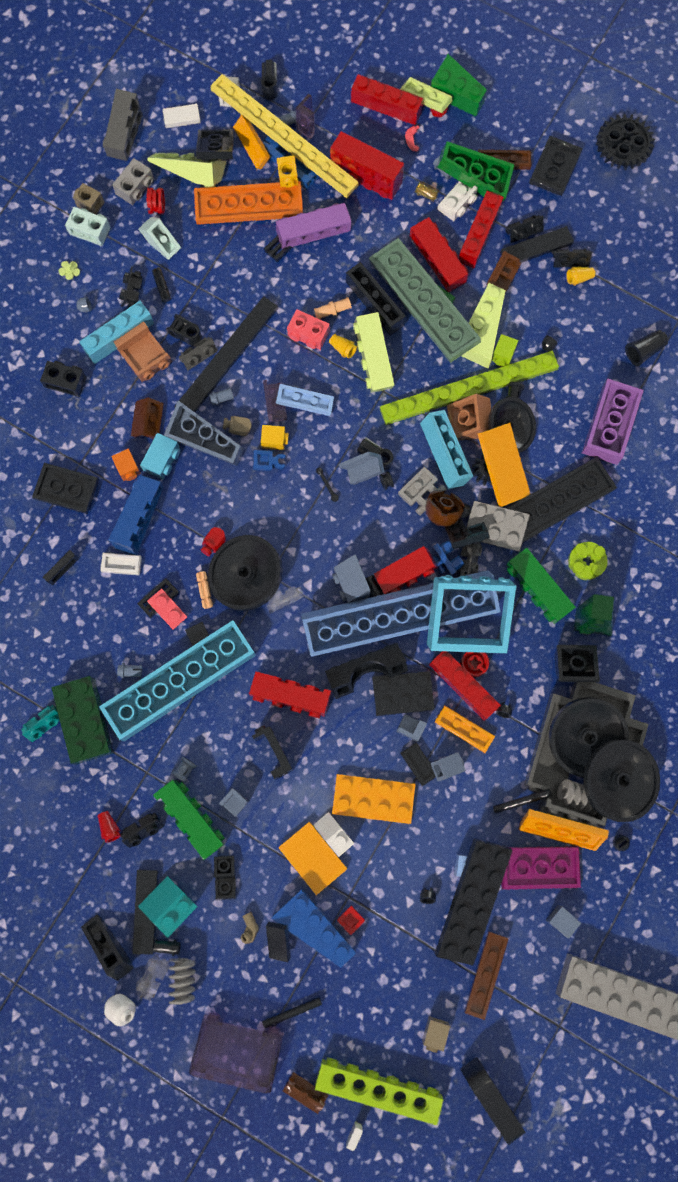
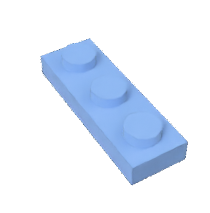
M280 384L276 404L330 416L334 396Z

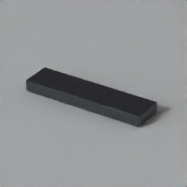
M566 226L503 248L500 254L502 255L506 251L519 258V262L522 263L557 249L573 245L574 240Z
M137 870L132 954H154L155 925L138 905L157 887L158 870Z

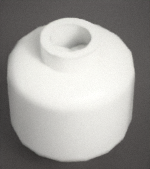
M116 994L110 997L104 1009L106 1018L119 1027L131 1022L136 1011L134 1002L123 994Z

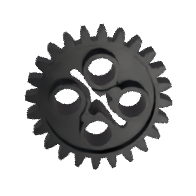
M624 114L622 118L616 115L615 120L610 117L608 122L605 121L596 137L597 152H601L600 158L606 157L605 163L611 161V167L617 164V169L623 166L625 170H627L628 166L634 169L635 165L640 167L642 162L645 163L652 153L655 141L652 138L654 133L648 132L650 126H644L646 121L640 123V117L634 120L632 114L630 118H627L626 114Z

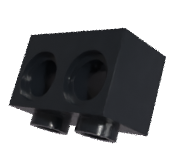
M47 361L40 382L47 389L80 397L87 377L83 370L77 366L68 367L59 361ZM59 373L58 376L52 377L53 374ZM76 378L74 382H69L70 379Z

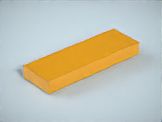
M241 114L233 128L256 169H262L269 160L270 155L251 122Z
M445 705L434 722L483 753H486L495 738L488 731Z

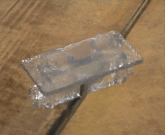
M156 953L153 959L151 958L148 961L143 978L141 977L136 984V993L140 999L142 996L149 1001L151 997L154 998L160 986V983L155 981V978L163 980L170 967V962L164 958L161 961Z

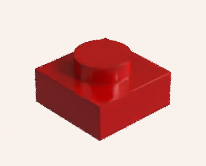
M351 905L337 921L352 935L365 922V919Z

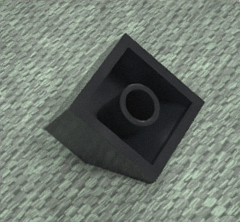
M557 645L555 671L558 681L599 682L597 645Z

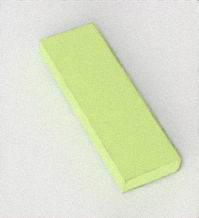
M411 77L400 88V90L422 97L423 105L440 113H443L452 102V96Z

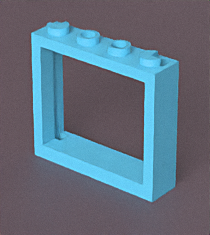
M450 575L434 577L427 645L430 650L507 653L516 585L510 579H504L503 577H499L498 580H492L490 577L481 576L479 579H472L470 576L453 578ZM444 589L505 591L499 639L438 637Z

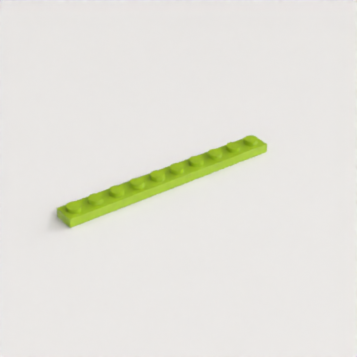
M553 351L382 405L380 406V412L385 425H389L447 406L474 394L481 395L506 387L509 382H522L556 371L559 365Z

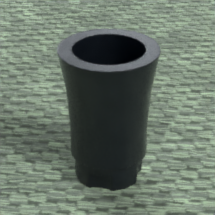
M659 329L636 341L627 343L625 346L627 358L633 365L641 366L647 359L668 344V337L665 332Z

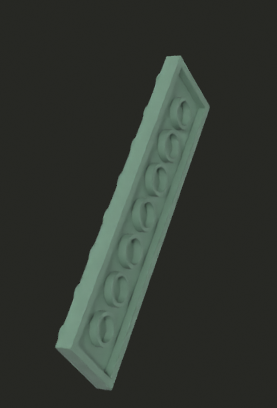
M399 238L369 257L372 266L450 363L481 343L479 335Z

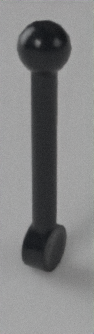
M318 467L316 473L321 476L330 492L331 500L337 502L339 499L338 495L334 494L323 474V469Z

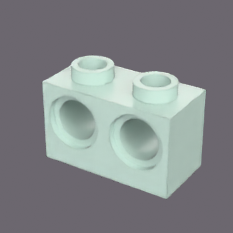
M73 207L65 224L70 235L100 246L103 245L110 230V225L105 216L90 213L84 208Z

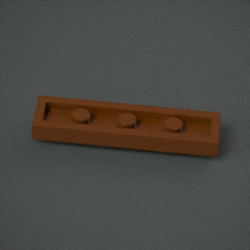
M488 931L464 1013L485 1020L509 938Z

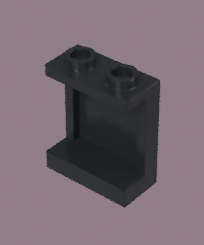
M263 725L254 730L253 739L258 741L266 737L281 765L271 771L273 778L277 780L292 772L293 768L270 726L266 728Z

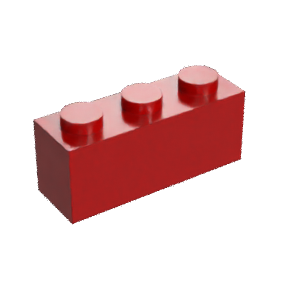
M423 546L374 573V576L383 593L388 594L401 591L400 588L406 585L410 587L418 582L417 579L422 576L424 578L431 576L438 567L427 547Z

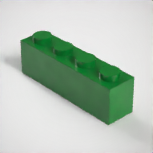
M525 548L507 563L506 566L508 567L507 571L509 574L519 580L521 589L532 596V602L535 606H540L544 611V617L549 622L556 624L576 608L528 548Z

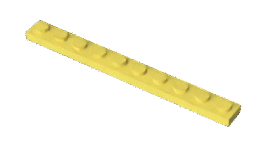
M222 74L211 85V91L347 198L358 187L359 182L226 76Z

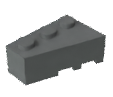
M120 89L115 91L106 137L103 139V148L108 157L127 161L143 117L137 93Z

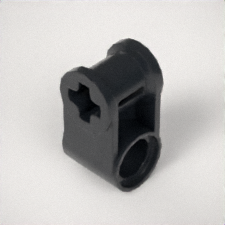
M175 314L172 324L166 328V332L169 335L190 346H194L202 340L199 327L181 315ZM196 333L195 336L190 337V334Z

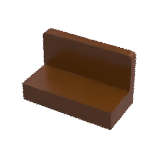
M149 397L136 401L131 436L143 435L154 439L156 434L160 433L164 403Z

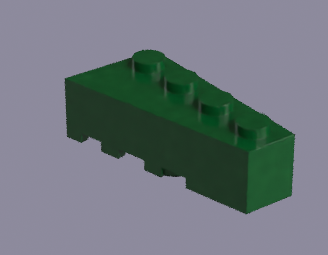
M593 594L576 608L574 631H579L581 635H591V633L612 636L614 597Z

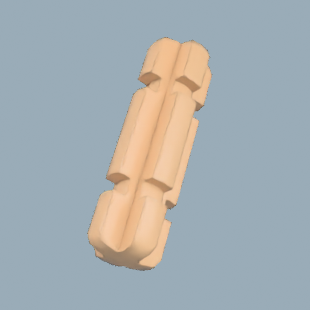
M205 571L198 572L196 577L199 582L200 597L203 599L201 601L202 607L204 609L212 608L213 602L210 599L211 593L207 581V573Z

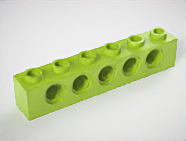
M332 1058L322 1059L315 1090L433 1125L438 1124L443 1104V1097L439 1090L432 1087H427V1090L419 1088V1084L407 1081V1084L399 1082L398 1078L387 1075V1078L379 1076V1073L373 1070L361 1071L358 1070V1066L353 1064L344 1066L338 1064L339 1061ZM338 1073L343 1074L345 1077L344 1081L340 1083L333 1079L334 1075ZM361 1079L365 1082V1085L362 1088H356L353 1083ZM381 1085L385 1088V1091L382 1094H376L373 1091L374 1088ZM402 1091L405 1093V1097L402 1100H396L394 1094ZM416 1098H424L425 1103L422 1106L415 1105L414 1101Z

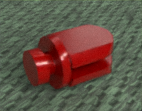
M213 527L203 539L202 553L210 556L212 552L216 553L224 544L226 537L221 528Z

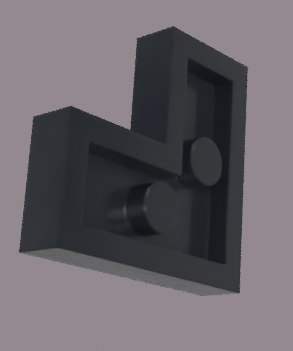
M460 518L453 525L444 526L453 550L490 538L484 522L465 527L462 518Z

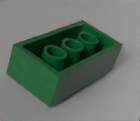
M88 676L51 687L70 763L77 765L113 754L114 750L105 716L99 708L102 704L95 678Z

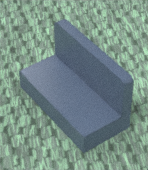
M366 452L339 464V468L348 471L350 484L353 485L385 473L381 455L372 452Z

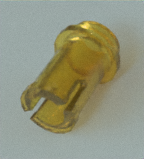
M419 182L415 190L417 196L421 195L434 202L439 191L424 185L425 182Z

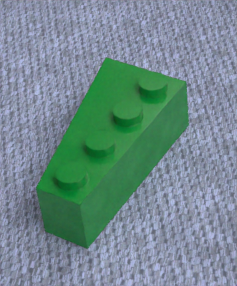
M447 141L441 150L437 168L471 189L474 186L478 187L477 193L485 196L486 191H490L503 196L504 201L507 196L514 164Z
M171 780L153 796L157 801L161 798L165 803L163 804V809L172 818H176L175 823L184 834H188L187 839L203 860H205L225 845L223 841L225 837L219 829L215 831L212 827L213 821L207 813L203 815L200 811V803L195 797L191 798L187 793L189 789L183 781Z

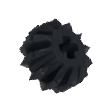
M482 454L481 459H475V464L471 467L474 470L472 474L474 477L478 476L476 482L482 480V484L485 486L488 481L492 486L489 472L484 470L487 469V465Z

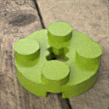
M593 542L577 544L568 557L570 570L572 569L575 576L582 580L597 578L605 571L608 563L605 549ZM587 556L590 557V559L593 562L590 563L589 566H587L586 562L583 561V559H585Z

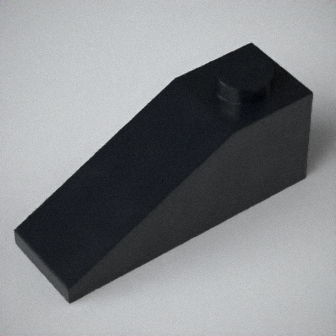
M98 914L81 927L107 976L119 981L134 969L125 950Z

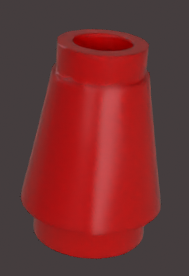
M109 811L100 813L97 817L101 838L105 840V843L120 838L121 830Z

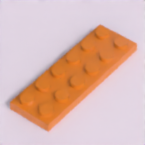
M298 181V185L289 188L281 187L280 182L194 188L197 225L290 218L303 213L301 181Z

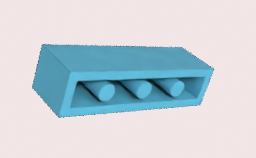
M138 301L79 342L92 362L96 364L117 349L114 341L143 321L148 328L154 322L143 303Z
M445 410L429 413L420 425L448 490L464 486L473 477V474Z

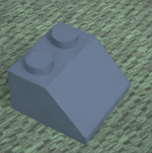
M356 555L351 556L334 567L332 577L335 584H339L341 587L339 594L343 602L349 603L369 598L370 588Z

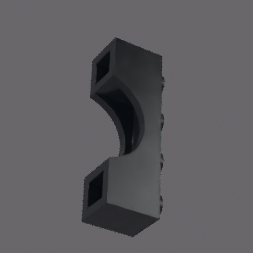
M395 643L377 651L369 652L359 658L351 659L344 664L333 666L326 670L325 673L335 699L353 693L355 683L366 673L381 672L391 678L408 671L398 643Z

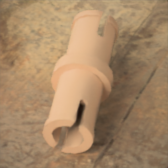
M346 297L336 302L330 301L329 304L319 308H314L316 318L320 319L329 315L335 316L337 315L336 313L351 309L352 307L349 298Z

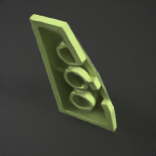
M155 153L148 157L149 162L196 184H202L204 187H215V184L222 180L227 162L219 159L202 161L201 159H196L195 153L184 154L180 157L178 153Z

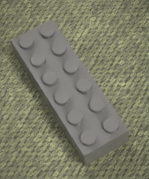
M567 953L556 989V994L560 998L678 1040V993Z

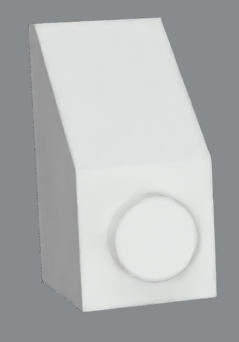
M329 812L314 824V827L338 857L354 844Z

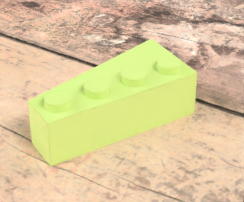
M490 283L469 321L470 326L481 338V343L462 355V357L486 368H489L506 291Z
M379 313L356 317L353 328L358 338V350L363 358L361 360L363 371L366 370L367 378H365L367 389L370 388L371 393L393 388L394 381Z

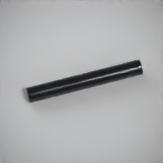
M550 789L495 805L493 810L497 814L552 797Z
M320 997L263 1020L264 1029L321 1006Z

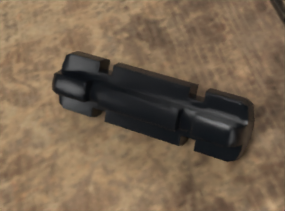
M157 267L152 270V274L162 302H167L171 300V296L162 270Z

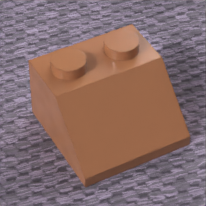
M474 394L447 405L448 418L458 441L479 439L478 433L489 430L490 398Z

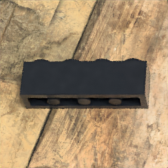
M361 262L346 272V283L371 313H379L381 326L390 336L405 325L406 316Z

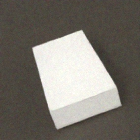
M197 104L163 109L166 128L200 123Z
M103 553L101 572L140 575L142 557L140 555Z

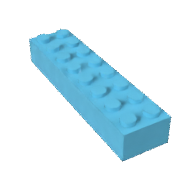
M232 620L105 702L99 708L119 740L126 741L256 655Z

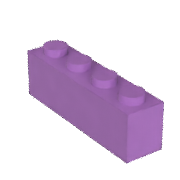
M345 203L333 204L327 208H318L312 212L299 213L296 216L284 217L276 221V232L282 249L351 230V219Z

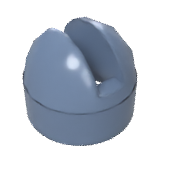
M88 297L80 298L77 301L76 306L80 312L92 311L91 302Z

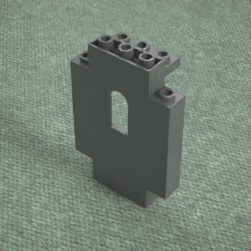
M574 682L570 698L554 693L549 696L524 785L529 786V791L535 793L547 789L551 790L552 797L540 800L537 811L598 828L605 826L606 817L601 816L599 813L591 815L590 813L583 812V810H577L576 807L571 808L569 805H563L562 800L557 798L558 788L564 780L568 779L569 772L556 762L551 753L549 730L555 715L569 702L584 697L598 698L612 704L620 711L627 723L629 741L643 746L649 724L630 718L636 695L596 682Z

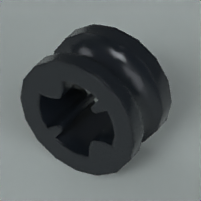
M388 471L385 472V475H379L384 490H387L389 486L391 488L394 487L392 477Z

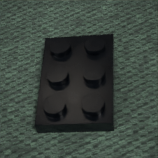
M233 129L198 130L196 159H201L202 161H210L211 159L227 161L233 159Z
M549 136L529 184L562 196L582 148Z
M44 463L32 498L88 514L99 479Z
M430 671L399 674L391 678L387 675L372 677L376 716L435 710Z

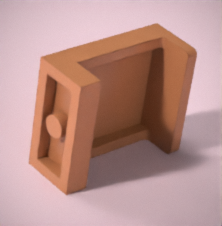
M144 321L114 341L117 350L141 382L150 380L155 373L166 369L172 362L169 354L160 346Z

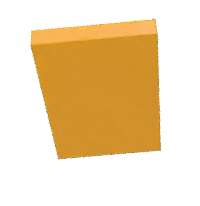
M310 822L279 847L315 895H318L347 870L346 866Z

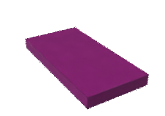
M578 846L509 847L513 851L501 883V889L581 888Z

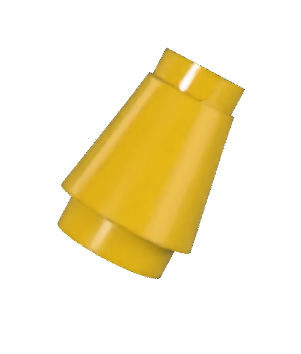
M572 267L567 271V281L573 285L580 284L594 278L595 270L593 267Z
M336 334L332 335L329 343L344 358H351L357 350V346L353 341Z

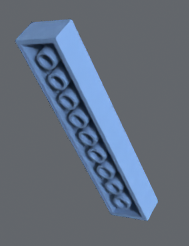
M489 570L465 575L472 577V579H479V577L485 576L495 580L494 575ZM434 583L302 613L301 617L311 657L429 629ZM444 589L440 626L499 613L500 607L497 591Z

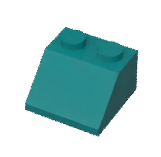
M168 876L138 905L143 913L167 938L197 908L196 904Z

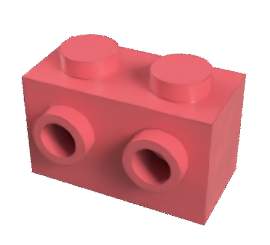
M296 309L287 327V332L292 340L301 341L312 349L317 348L321 350L330 333V324Z

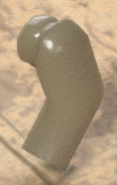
M249 912L242 916L247 925L244 933L241 935V941L244 944L252 943L259 930L252 912Z

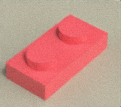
M162 588L147 600L173 630L187 618Z

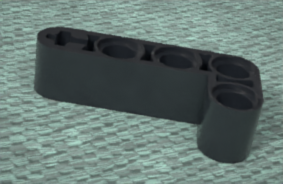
M478 1057L460 1068L472 1091L507 1144L510 1145L525 1134V1130L491 1080Z

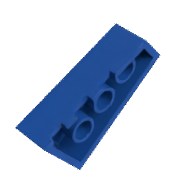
M139 475L138 479L134 481L132 492L127 498L126 504L108 539L116 549L138 555L164 488L160 481Z
M303 889L299 890L271 917L272 920L279 924L288 925L289 932L340 968L356 954L353 946Z

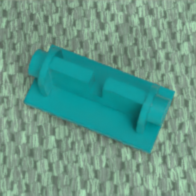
M48 705L38 713L39 721L36 717H33L24 724L21 729L22 735L31 742H34L50 728L56 726L60 720L57 708L54 705Z

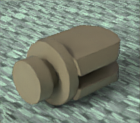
M231 416L230 421L228 418H224L223 429L229 428V433L246 436L250 433L251 421L246 417Z

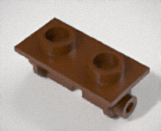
M295 1072L292 1073L282 1090L316 1114L322 1111L325 1105L324 1102L328 1097L327 1093L315 1090V1085Z

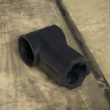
M265 60L262 63V95L267 100H273L278 95L277 63L272 60Z
M367 437L363 439L357 452L360 454L372 452L380 454L381 457H387L389 461L383 462L384 470L390 469L393 463V453L389 449H383Z

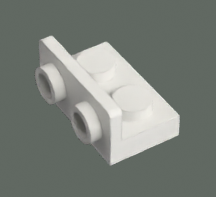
M459 181L441 201L437 210L452 221H455L458 216L462 217L469 204L472 205L475 202L478 187L474 186L471 189Z

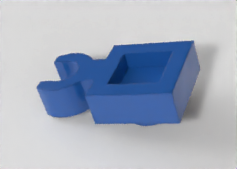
M254 450L253 470L272 471V466H275L277 469H284L285 465L279 464L278 460L285 459V455L278 454L274 457L272 456L273 451Z

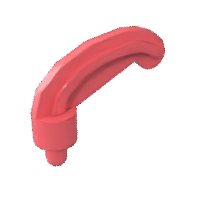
M418 125L409 128L405 135L408 147L414 152L419 150V147L415 146L413 134L419 129Z

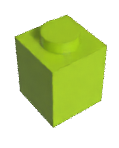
M501 334L491 361H494L499 366L509 365L518 340Z

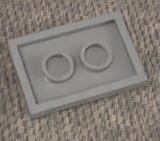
M474 501L467 527L484 522L490 538L483 540L482 543L520 552L530 514Z

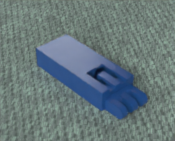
M269 136L265 138V141H262L270 155L269 159L276 165V158L286 157L285 152L293 156ZM295 157L298 181H301V186L307 190L319 176Z

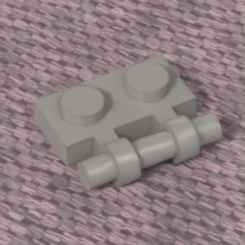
M424 467L398 492V495L411 507L417 502L420 506L415 511L421 516L426 511L425 504L427 501L422 496L427 491L431 493L434 490L446 491L447 489L444 485L437 489L434 484L438 479Z

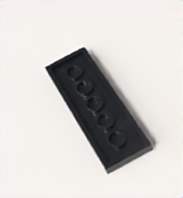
M595 457L506 509L530 514L523 539L524 543L617 489V486L598 457Z
M473 839L434 953L438 958L474 965L513 851L509 847Z

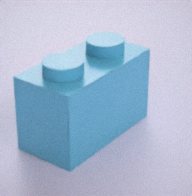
M157 433L140 464L142 470L164 480L165 476H168L171 472L173 460H176L180 454L178 442Z

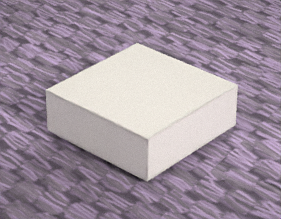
M356 1121L346 1141V1147L352 1151L355 1150L363 1132L362 1124Z

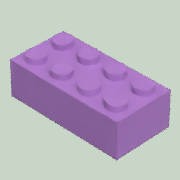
M611 379L606 380L597 402L582 454L594 458L598 457L600 460L618 465L623 459L644 390Z

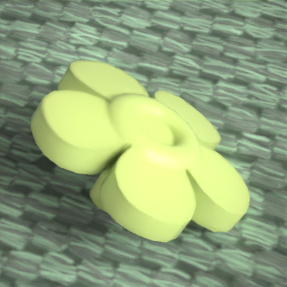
M67 261L61 263L62 268L59 269L61 276H65L68 280H72L73 275L79 276L80 270L77 269L78 264L73 261L70 265Z

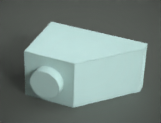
M150 217L139 228V231L149 244L168 260L181 248L159 218Z

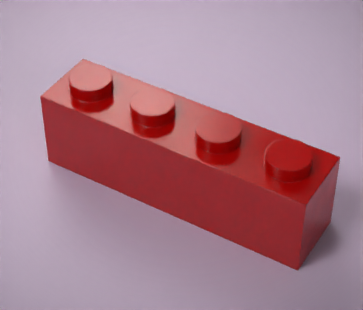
M359 74L351 88V102L416 126L422 112V97Z
M486 191L460 251L459 261L461 264L475 269L501 209L503 196Z
M428 217L412 226L410 229L411 240L446 291L451 292L466 283L468 269L464 264L460 263L457 253L451 250L446 237H442L437 224Z
M442 651L429 664L483 721L501 706L448 651Z

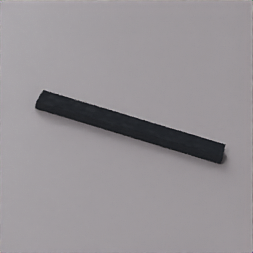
M263 296L179 401L196 412L275 314L278 306Z

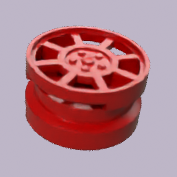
M147 188L149 214H154L155 212L164 214L165 194L163 188H157V190Z
M466 652L461 658L460 665L473 678H476L487 671L489 658L483 652Z

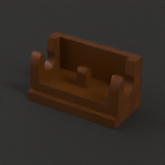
M504 251L487 282L486 288L490 283L506 290V294L521 266L520 259Z

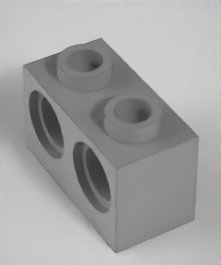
M133 158L112 186L117 196L133 205L136 201L140 200L145 189L151 186L154 178L150 168Z

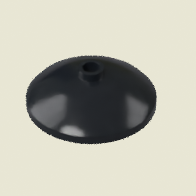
M507 397L501 399L490 411L488 428L490 430L510 423L518 452H523L532 444L535 437L536 421L531 408L519 398Z

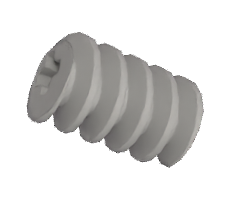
M569 779L564 780L560 784L557 798L562 800L563 805H569L571 808L576 807L577 810H583V812L590 813L591 815L597 814L586 797L584 785L572 782Z
M188 958L170 959L169 961L174 962L175 965L169 967V970L175 971V974L170 975L169 978L175 980V982L169 984V987L174 988L175 991L170 992L169 996L175 997V999L169 1001V1004L189 1003L195 999V996L190 994L195 991V987L190 985L195 983V979L190 977L195 974V970L190 968L195 965V961Z

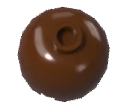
M445 490L432 491L425 504L427 517L437 526H451L459 520L463 513L464 503L453 493L450 495L444 494Z

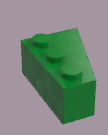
M447 54L431 82V87L452 96L451 105L471 115L477 116L484 104L487 89L449 54Z

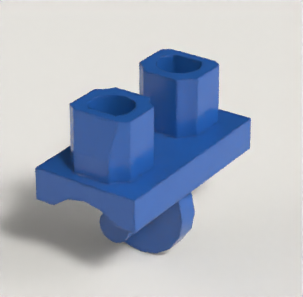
M447 541L441 545L438 543L433 547L441 560L439 561L436 555L432 558L440 573L446 572L443 567L445 564L453 577L457 575V571L465 564L459 555L451 561L446 555L454 551L451 543Z

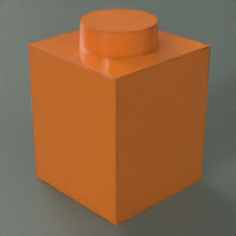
M129 449L111 456L123 481H131L141 474Z

